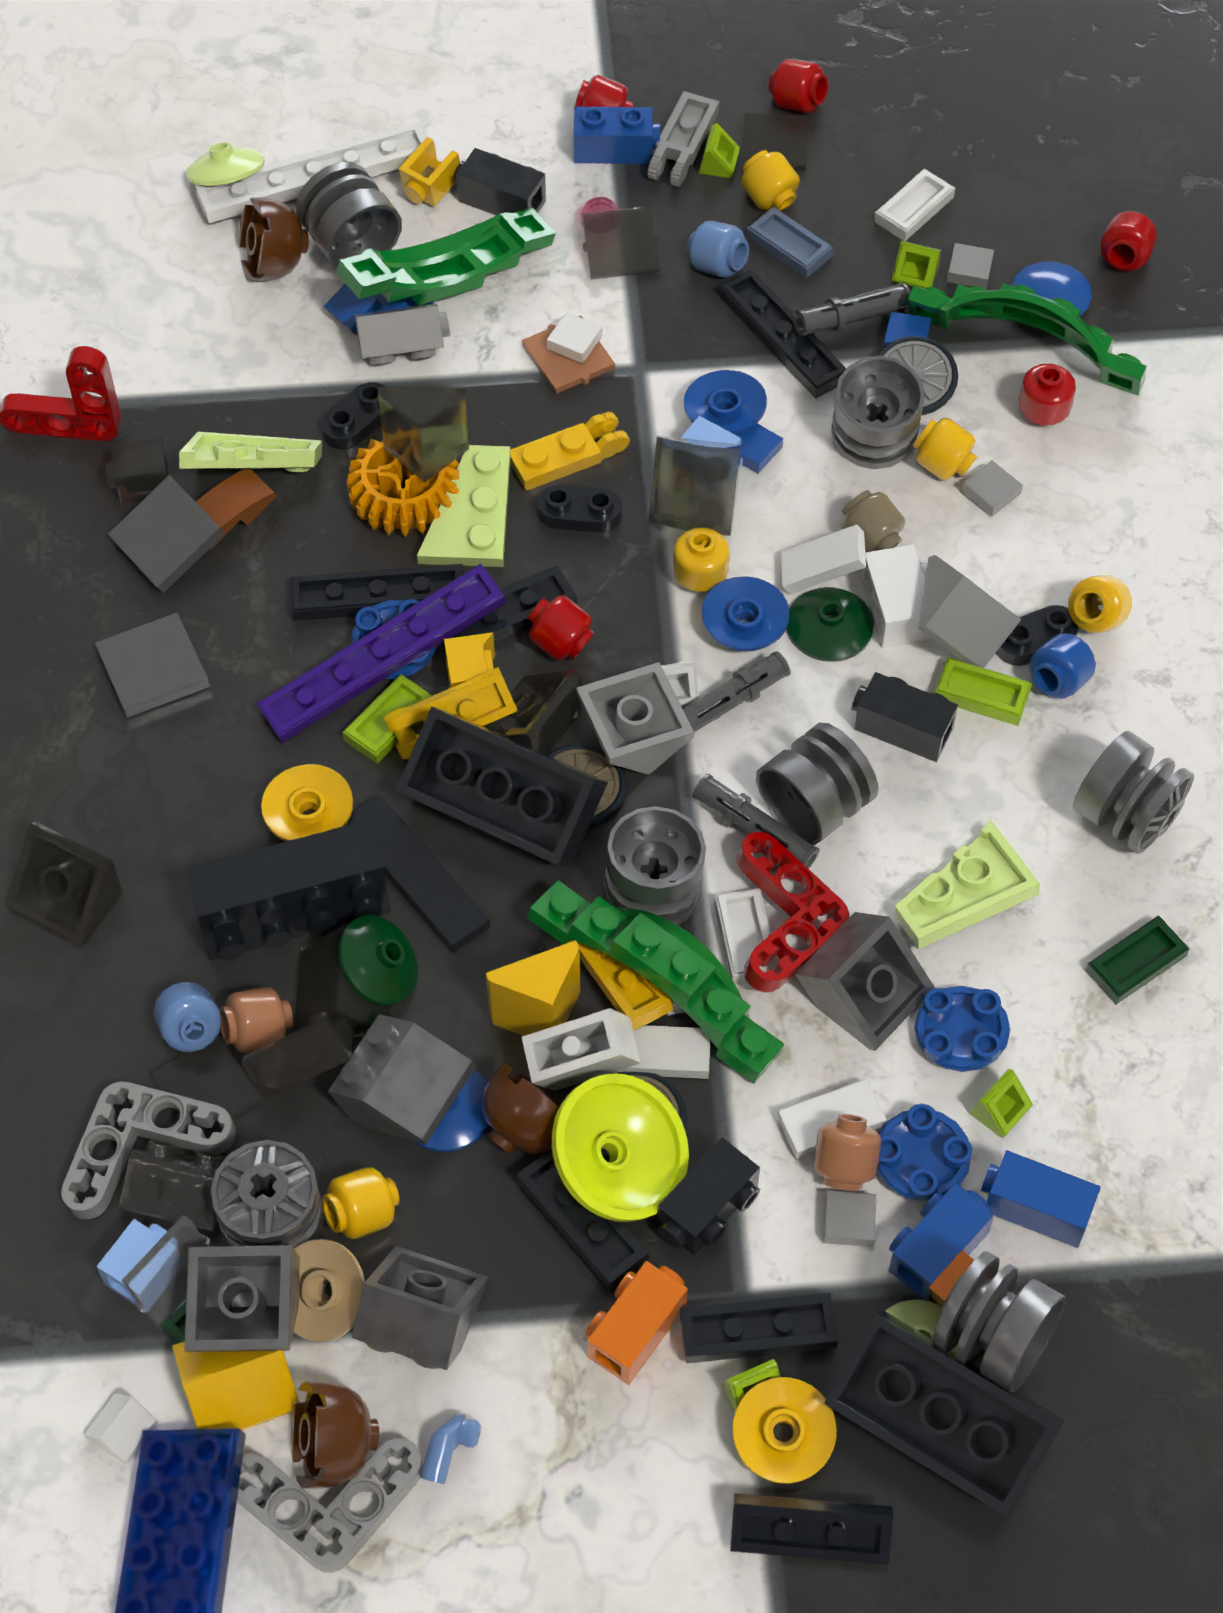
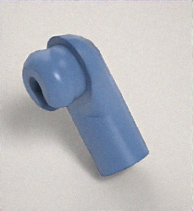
M459 1414L451 1417L437 1429L430 1438L420 1478L445 1484L453 1451L459 1444L469 1448L477 1445L481 1433L480 1423L474 1419H466L465 1414Z

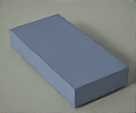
M775 207L769 209L747 228V239L804 278H808L828 261L833 254V247Z

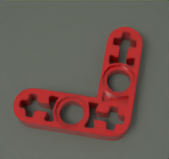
M89 346L73 348L66 366V377L72 398L22 393L8 394L3 398L0 407V424L12 432L96 441L114 439L119 429L121 411L106 355L100 350ZM86 392H93L102 397L92 396ZM53 415L62 416V417H64V418H66V419H68V420L60 419V418H57V417H55V416H53Z
M752 832L744 838L737 851V866L742 873L790 916L785 923L754 948L744 965L743 973L748 984L757 991L767 993L776 991L790 980L809 958L847 921L850 913L844 901L778 840L764 832ZM759 852H762L766 856V858L761 856L758 859H756L752 856L751 853L758 854ZM776 866L779 867V869L776 871L775 875H772L771 873H769L770 870L773 872V871L775 870ZM784 878L796 880L801 884L803 893H789L782 886L781 880ZM828 913L833 917V920L827 919L821 924L818 930L815 928L814 923L819 915L824 916ZM789 934L801 936L807 942L808 949L805 951L794 950L786 942L785 936ZM777 955L780 961L774 971L768 970L765 973L759 968L760 966H767Z

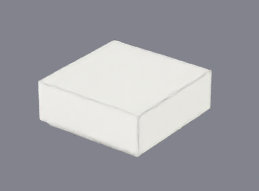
M566 312L547 338V349L583 364L601 339L602 326Z

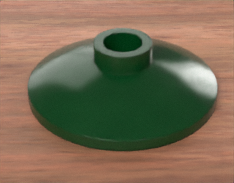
M822 587L802 594L793 602L789 609L787 632L794 646L805 655L820 661L836 662L852 658L865 649L873 634L874 621L869 607L857 595L840 588ZM825 615H834V616H836V617H835V618H829V617H827V616H825Z
M375 915L358 917L346 925L338 942V959L341 970L353 990L365 1000L380 1006H392L409 997L417 982L418 964L413 947L405 934L389 920Z

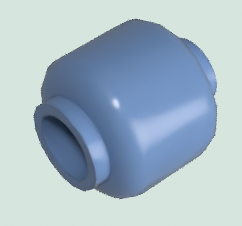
M714 220L702 223L690 235L687 243V250L693 267L702 273L721 278L731 277L741 270L749 256V244L742 230L736 226Z
M180 982L173 984L160 994L155 1003L153 1013L156 1026L166 1043L178 1051L195 1052L202 1050L210 1045L219 1034L222 1023L220 1010L208 990L197 983Z

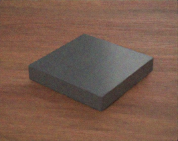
M170 475L108 533L115 543L163 593L226 534Z
M178 613L95 642L98 655L126 718L210 687L208 677Z

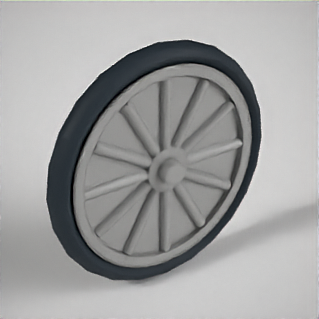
M919 336L903 337L885 346L877 355L902 361L912 367L922 380L925 399L921 415L935 412L943 407L956 390L959 377L957 364L946 347L935 340Z

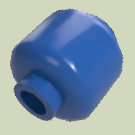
M1061 633L1050 638L1036 650L1030 659L1029 669L1033 683L1038 690L1053 698L1064 699L1074 695L1089 682L1095 673L1096 661L1089 645L1081 638L1072 634Z

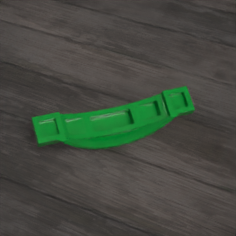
M534 208L515 213L504 212L464 230L426 243L395 250H364L360 255L339 260L336 273L359 300L382 294L389 303L411 297L419 306L481 288L486 275L516 267L523 253L551 246L556 232Z
M1005 283L1002 284L1000 290H986L979 286H970L968 288L958 284L953 298L948 297L940 289L934 287L923 289L914 285L909 295V314L931 318L930 324L947 329L951 320L969 318H990L1018 322L1048 332L1072 345L1101 370L1100 383L1139 396L1145 382L1147 365L1141 364L1139 359L1129 354H1112L1114 337L1108 336L1099 327L1087 325L1080 319L1081 309L1075 308L1071 302L1065 299L1053 298L1051 300L1037 295L1033 289L1027 286L1014 285L1013 287Z
M559 880L530 907L527 919L563 945L569 940H576L578 943L592 947L622 962L656 985L701 1027L718 1048L716 1057L753 1084L756 1083L780 1055L785 1044L749 1019L748 1011L751 1005L742 999L727 970L703 943L677 924L644 910L612 906L600 896L591 904Z

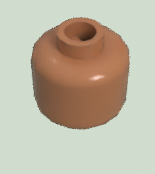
M260 987L231 993L226 1000L225 1006L219 1009L222 1020L220 1027L222 1038L226 1044H232L241 1053H250L280 1046L285 1039L286 1028H291L293 1025V1014L288 1000H281L277 992L271 987Z
M840 1114L836 1122L826 1123L819 1129L813 1165L816 1172L824 1177L823 1182L827 1186L840 1190L856 1191L861 1190L863 1183L870 1182L875 1178L880 1156L881 1137L875 1130L866 1126V1118L852 1114Z

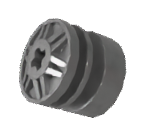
M338 162L320 170L304 185L295 203L296 214L301 224L309 232L313 240L317 242L335 268H338L339 260L360 255L367 249L391 250L396 245L402 231V218L384 193L379 190L366 170L354 162Z
M885 356L866 357L849 365L839 377L835 392L831 433L835 447L844 458L860 467L881 469L900 463L914 449L913 445L918 437L925 399L922 380L912 367L895 358Z
M817 723L805 735H802L791 744V750L784 749L756 771L757 787L768 810L778 822L811 845L821 842L843 824L844 817H852L861 810V807L869 804L878 795L879 786L877 778L867 757L851 738L842 730L829 723Z
M1125 731L1111 742L1091 767L1075 795L1072 806L1076 812L1098 827L1107 823L1117 814L1118 817L1112 831L1113 837L1120 841L1130 835L1127 842L1128 848L1139 854L1152 845L1174 822L1184 806L1185 798L1192 787L1194 774L1185 768L1178 769L1173 774L1175 761L1169 757L1161 760L1150 770L1149 767L1155 752L1154 747L1132 732Z
M658 806L636 809L621 817L611 829L607 844L604 881L606 901L612 906L629 907L650 912L677 925L687 921L698 905L706 853L703 834L692 819L674 809Z
M263 1140L243 1145L230 1153L218 1167L212 1183L211 1195L213 1209L227 1246L291 1245L295 1249L304 1242L321 1238L325 1223L322 1201L314 1169L303 1153L287 1143Z
M987 1251L981 1253L973 1261L948 1294L934 1331L932 1344L944 1353L950 1352L957 1345L955 1360L962 1364L968 1363L981 1348L984 1349L985 1353L980 1367L981 1376L1009 1393H1013L1024 1383L1047 1347L1062 1316L1066 1304V1296L1036 1279L1026 1284L1017 1295L1013 1294L1018 1276L1017 1268L1012 1265H1006L998 1272L999 1258Z

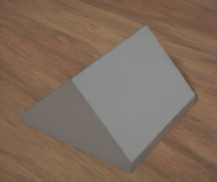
M936 555L928 557L918 629L962 662L984 668L1021 619Z
M659 662L576 688L577 697L609 764L649 775L694 737V731Z

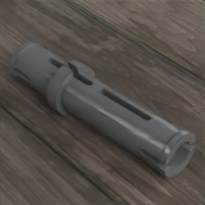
M899 283L888 288L841 300L837 297L829 298L822 305L796 310L795 314H793V324L800 336H806L829 328L833 331L841 330L846 324L875 317L891 311L908 309V298L911 292L905 283Z
M774 651L770 656L747 670L745 668L738 669L733 673L732 679L683 708L693 731H698L745 701L752 703L760 697L761 691L782 678L788 677L791 674L790 667L783 655L778 651Z
M711 774L703 776L696 785L692 797L724 817L723 823L730 828L737 826L747 834L764 832L771 835L808 869L816 860L820 852L818 847L811 845L782 823L751 804V797L745 793L738 795L714 779Z

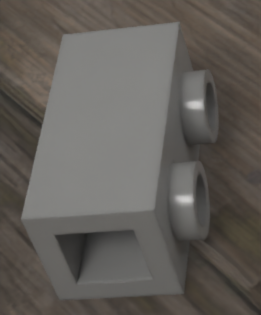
M436 303L355 315L362 359L370 358L372 365L394 362V354L411 352V359L435 356V348L444 347L443 337L450 336L447 313H439Z

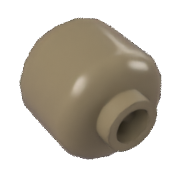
M866 490L853 498L842 509L845 516L841 522V528L845 529L857 524L864 531L865 552L895 548L902 541L899 533L905 525V518L886 494L882 492L871 494L869 490Z

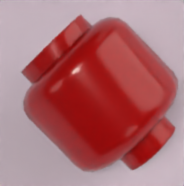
M797 59L784 60L771 73L768 82L769 92L772 94L776 106L782 110L800 113L812 112L818 105H821L827 97L829 86L827 76L817 63Z
M595 75L590 81L583 80L574 107H632L633 102L626 100L628 89L624 84L601 75Z
M1126 211L1117 214L1110 220L1100 241V252L1105 262L1112 268L1126 272L1138 270L1145 265L1157 241V231L1154 223L1147 216L1139 212Z
M1040 364L1032 367L1026 372L1022 380L1018 398L1019 409L1023 416L1032 423L1039 425L1061 423L1069 416L1076 393L1075 379L1068 370L1059 365Z
M564 595L557 596L551 602L543 598L527 618L534 623L529 631V639L557 661L564 660L567 656L574 660L594 635V632L590 629L592 617Z

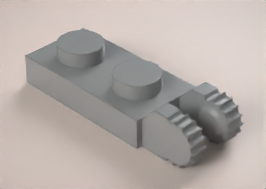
M683 91L660 135V141L656 143V151L651 159L647 174L650 179L658 180L664 170L666 159L676 161V164L671 171L670 184L677 187L681 186L687 176L689 165H693L711 130L712 124H714L719 114L720 101Z

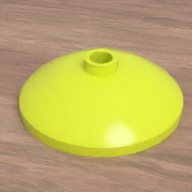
M617 1073L596 1076L573 1089L557 1111L552 1129V1152L559 1176L570 1194L583 1207L600 1217L618 1222H632L655 1215L657 1213V1206L687 1174L689 1147L682 1121L670 1101L658 1089L642 1079ZM601 1148L608 1151L610 1156L609 1162L603 1158Z

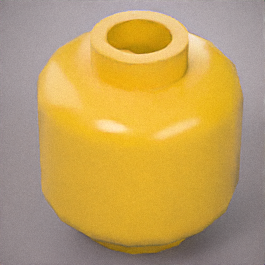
M763 150L752 156L744 164L741 185L758 208L766 211L775 207L782 211L797 198L795 191L799 186L800 177L781 153H769L767 150Z
M942 418L938 422L931 419L913 445L917 449L915 458L918 464L941 480H949L955 473L963 477L978 457L971 452L976 440L970 432L950 418Z
M702 527L690 529L677 539L673 552V569L676 579L682 586L688 590L706 592L726 580L729 572L730 550L729 544L723 535L713 529Z
M1097 575L1081 580L1072 589L1068 598V611L1073 622L1079 628L1089 633H1102L1120 627L1127 620L1132 609V597L1128 587L1120 579L1111 575Z
M363 1167L334 1178L327 1187V1194L322 1197V1210L327 1224L335 1233L340 1232L349 1239H359L387 1228L394 1219L395 1206L399 1204V1193L394 1181L390 1177L384 1178L378 1170L372 1167Z

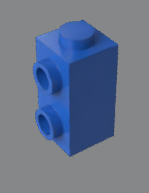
M574 107V163L650 164L652 148H656L657 141H660V124H652V107Z
M1006 1150L1000 1166L990 1164L981 1187L982 1192L989 1194L987 1203L990 1206V1210L995 1214L994 1216L1076 1248L1080 1245L1101 1189L1099 1185Z
M956 1183L944 1196L940 1192H936L923 1207L920 1213L923 1217L921 1222L913 1230L908 1226L902 1229L889 1247L892 1257L888 1271L925 1301H929L932 1298L929 1290L931 1284L962 1250L970 1255L986 1237L995 1215L982 1196L972 1190L965 1191Z

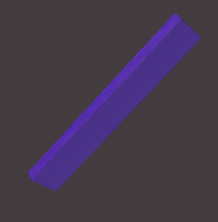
M479 564L258 702L257 706L281 743L443 643L444 639L451 638L506 603L505 596L483 565Z

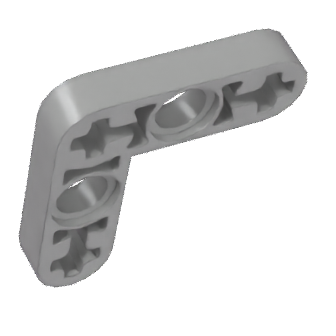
M119 1081L109 1085L103 1090L97 1101L63 1182L61 1195L64 1203L71 1213L80 1219L89 1220L105 1212L110 1204L137 1136L204 1154L217 1155L225 1152L232 1146L236 1137L235 1124L230 1114L218 1105L130 1082ZM128 1098L132 1108H123L117 1119V1113L113 1105L123 1104L125 1099ZM165 1108L178 1109L180 1111V1118L175 1125L166 1129L155 1126V1117L161 1110ZM191 1116H193L197 1125L211 1128L215 1121H218L222 1132H213L210 1139H207L200 1127L191 1125ZM116 1120L123 1132H120L118 1129L114 1128ZM105 1139L117 1142L116 1152L109 1159L99 1161L92 1158V1150L98 1142ZM86 1168L95 1172L93 1179ZM91 1183L96 1195L94 1198L86 1197L81 1204L76 1194L78 1191L86 1192Z
M403 1438L388 1440L377 1449L360 1473L351 1479L327 1508L321 1505L269 1460L259 1454L248 1453L234 1460L228 1469L226 1479L231 1495L243 1508L314 1568L322 1572L333 1573L349 1564L420 1479L423 1464L419 1449L413 1442ZM406 1454L410 1471L406 1474L400 1470L394 1472L387 1481L388 1488L393 1492L387 1495L383 1487L371 1479V1477L376 1474L379 1481L382 1482L390 1472L388 1459L391 1456L401 1459ZM258 1470H261L259 1476L262 1484L272 1493L267 1502L264 1495L251 1485L244 1491L241 1490L244 1486L240 1477L241 1474L246 1471L254 1475ZM278 1484L282 1486L275 1491ZM370 1492L379 1499V1507L370 1517L358 1518L349 1510L352 1498L358 1493ZM290 1499L301 1502L305 1507V1513L297 1524L284 1526L276 1520V1510L281 1503ZM266 1502V1505L263 1509L259 1507ZM316 1517L321 1519L315 1523V1526L322 1536L329 1540L334 1538L335 1535L339 1536L338 1544L341 1551L337 1555L329 1551L323 1556L319 1555L321 1552L320 1545L317 1539L308 1533ZM303 1535H305V1538L302 1542L298 1540Z

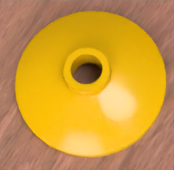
M306 764L292 767L277 775L269 783L263 794L261 809L269 830L275 836L287 842L346 826L353 811V797L347 781L339 773L325 766ZM309 809L316 811L309 815L303 814L304 811Z
M772 1378L754 1386L740 1401L733 1419V1441L743 1463L757 1476L774 1483H797L816 1474L829 1460L836 1442V1421L832 1409L824 1404L826 1398L812 1385L795 1378ZM779 1423H785L792 1429V1438L787 1442L778 1441L774 1436L773 1429Z

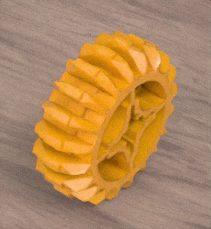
M402 430L399 437L393 438L386 432L382 442L370 439L368 449L358 448L357 459L350 461L349 474L346 480L350 504L353 506V509H357V515L361 521L369 520L373 530L384 525V530L388 536L395 529H400L406 537L410 529H417L423 534L426 525H431L434 519L440 517V504L446 508L451 507L452 501L446 495V492L451 494H458L459 492L457 485L452 482V479H459V470H457L459 464L456 461V457L451 456L448 445L439 446L436 436L425 441L421 431L414 437H408L405 431ZM406 477L405 488H402L404 486L403 479Z

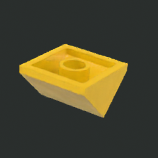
M577 941L569 942L487 972L488 1007L492 1024L526 1036L566 1023L580 994V948Z
M185 1341L172 1346L182 1385L203 1445L293 1413L294 1403L299 1402L283 1351L185 1352Z

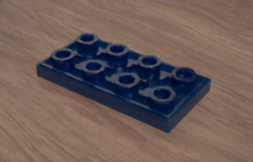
M241 1429L143 1430L115 1613H222L246 1434Z

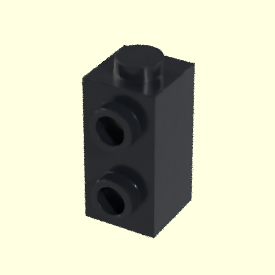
M474 148L466 161H461L456 168L454 182L457 184L458 202L498 215L504 212L515 213L534 208L538 213L546 202L545 173L532 167L524 166L502 158L497 154H491Z
M875 672L868 687L861 685L854 697L851 710L857 712L854 730L937 762L954 729L958 704L949 701L941 694L928 693L908 685L900 678L888 677Z
M722 1137L657 1206V1226L661 1236L671 1246L677 1249L683 1246L694 1256L705 1244L709 1247L715 1245L727 1230L728 1223L726 1221L737 1209L741 1212L747 1210L759 1195L760 1167Z

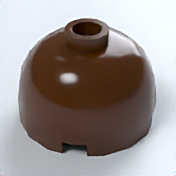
M251 198L249 200L253 205H245L240 222L239 247L247 248L249 261L241 260L242 269L245 276L250 280L279 279L291 273L298 265L301 254H306L309 246L308 232L306 229H302L301 221L295 211L282 202L268 198Z
M503 1061L486 1085L481 1102L483 1116L493 1128L488 1137L509 1154H512L516 1147L529 1154H544L552 1149V1129L561 1104L538 1085L532 1084V1081L518 1071L514 1078H511L508 1074L512 1071V1067Z
M306 1381L302 1383L298 1391L307 1392L305 1402L294 1403L291 1426L292 1462H299L303 1458L305 1475H295L297 1483L302 1489L339 1486L356 1477L364 1468L370 1450L377 1449L379 1443L378 1421L376 1418H370L367 1404L353 1389L340 1383L328 1381Z

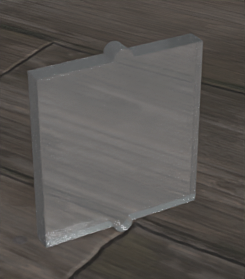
M185 1215L168 1230L122 1279V1282L136 1299L135 1308L143 1313L145 1312L153 1324L160 1330H162L160 1325L187 1300L189 1247H209L210 1239L204 1234H200L190 1218Z

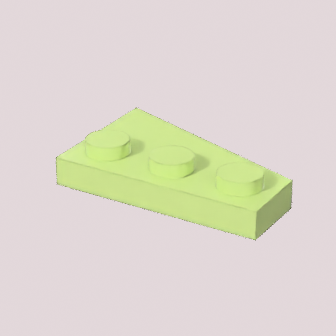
M197 432L179 452V469L284 468L291 472H305L310 470V467H315L321 459L322 441Z
M467 446L457 468L459 470V479H452V482L457 485L459 492L458 494L446 492V495L452 501V505L450 508H446L440 504V517L434 519L417 554L418 564H463V566H478L482 564L486 567H504L511 459L510 446Z
M990 821L980 830V836L968 847L966 845L961 846L953 854L952 861L941 871L931 873L895 905V918L919 950L1039 895L1040 883L994 823Z

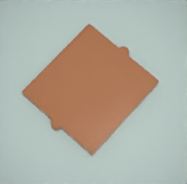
M553 324L549 325L547 330L522 340V346L555 394L581 383L589 384L590 379L615 369V362L600 341L583 364L547 349V338L556 327Z

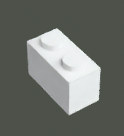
M915 544L865 552L866 568L862 569L861 581L882 648L932 640L918 629L927 562L925 560L920 561Z
M611 1008L522 1037L532 1084L553 1091L641 1063L631 1018Z

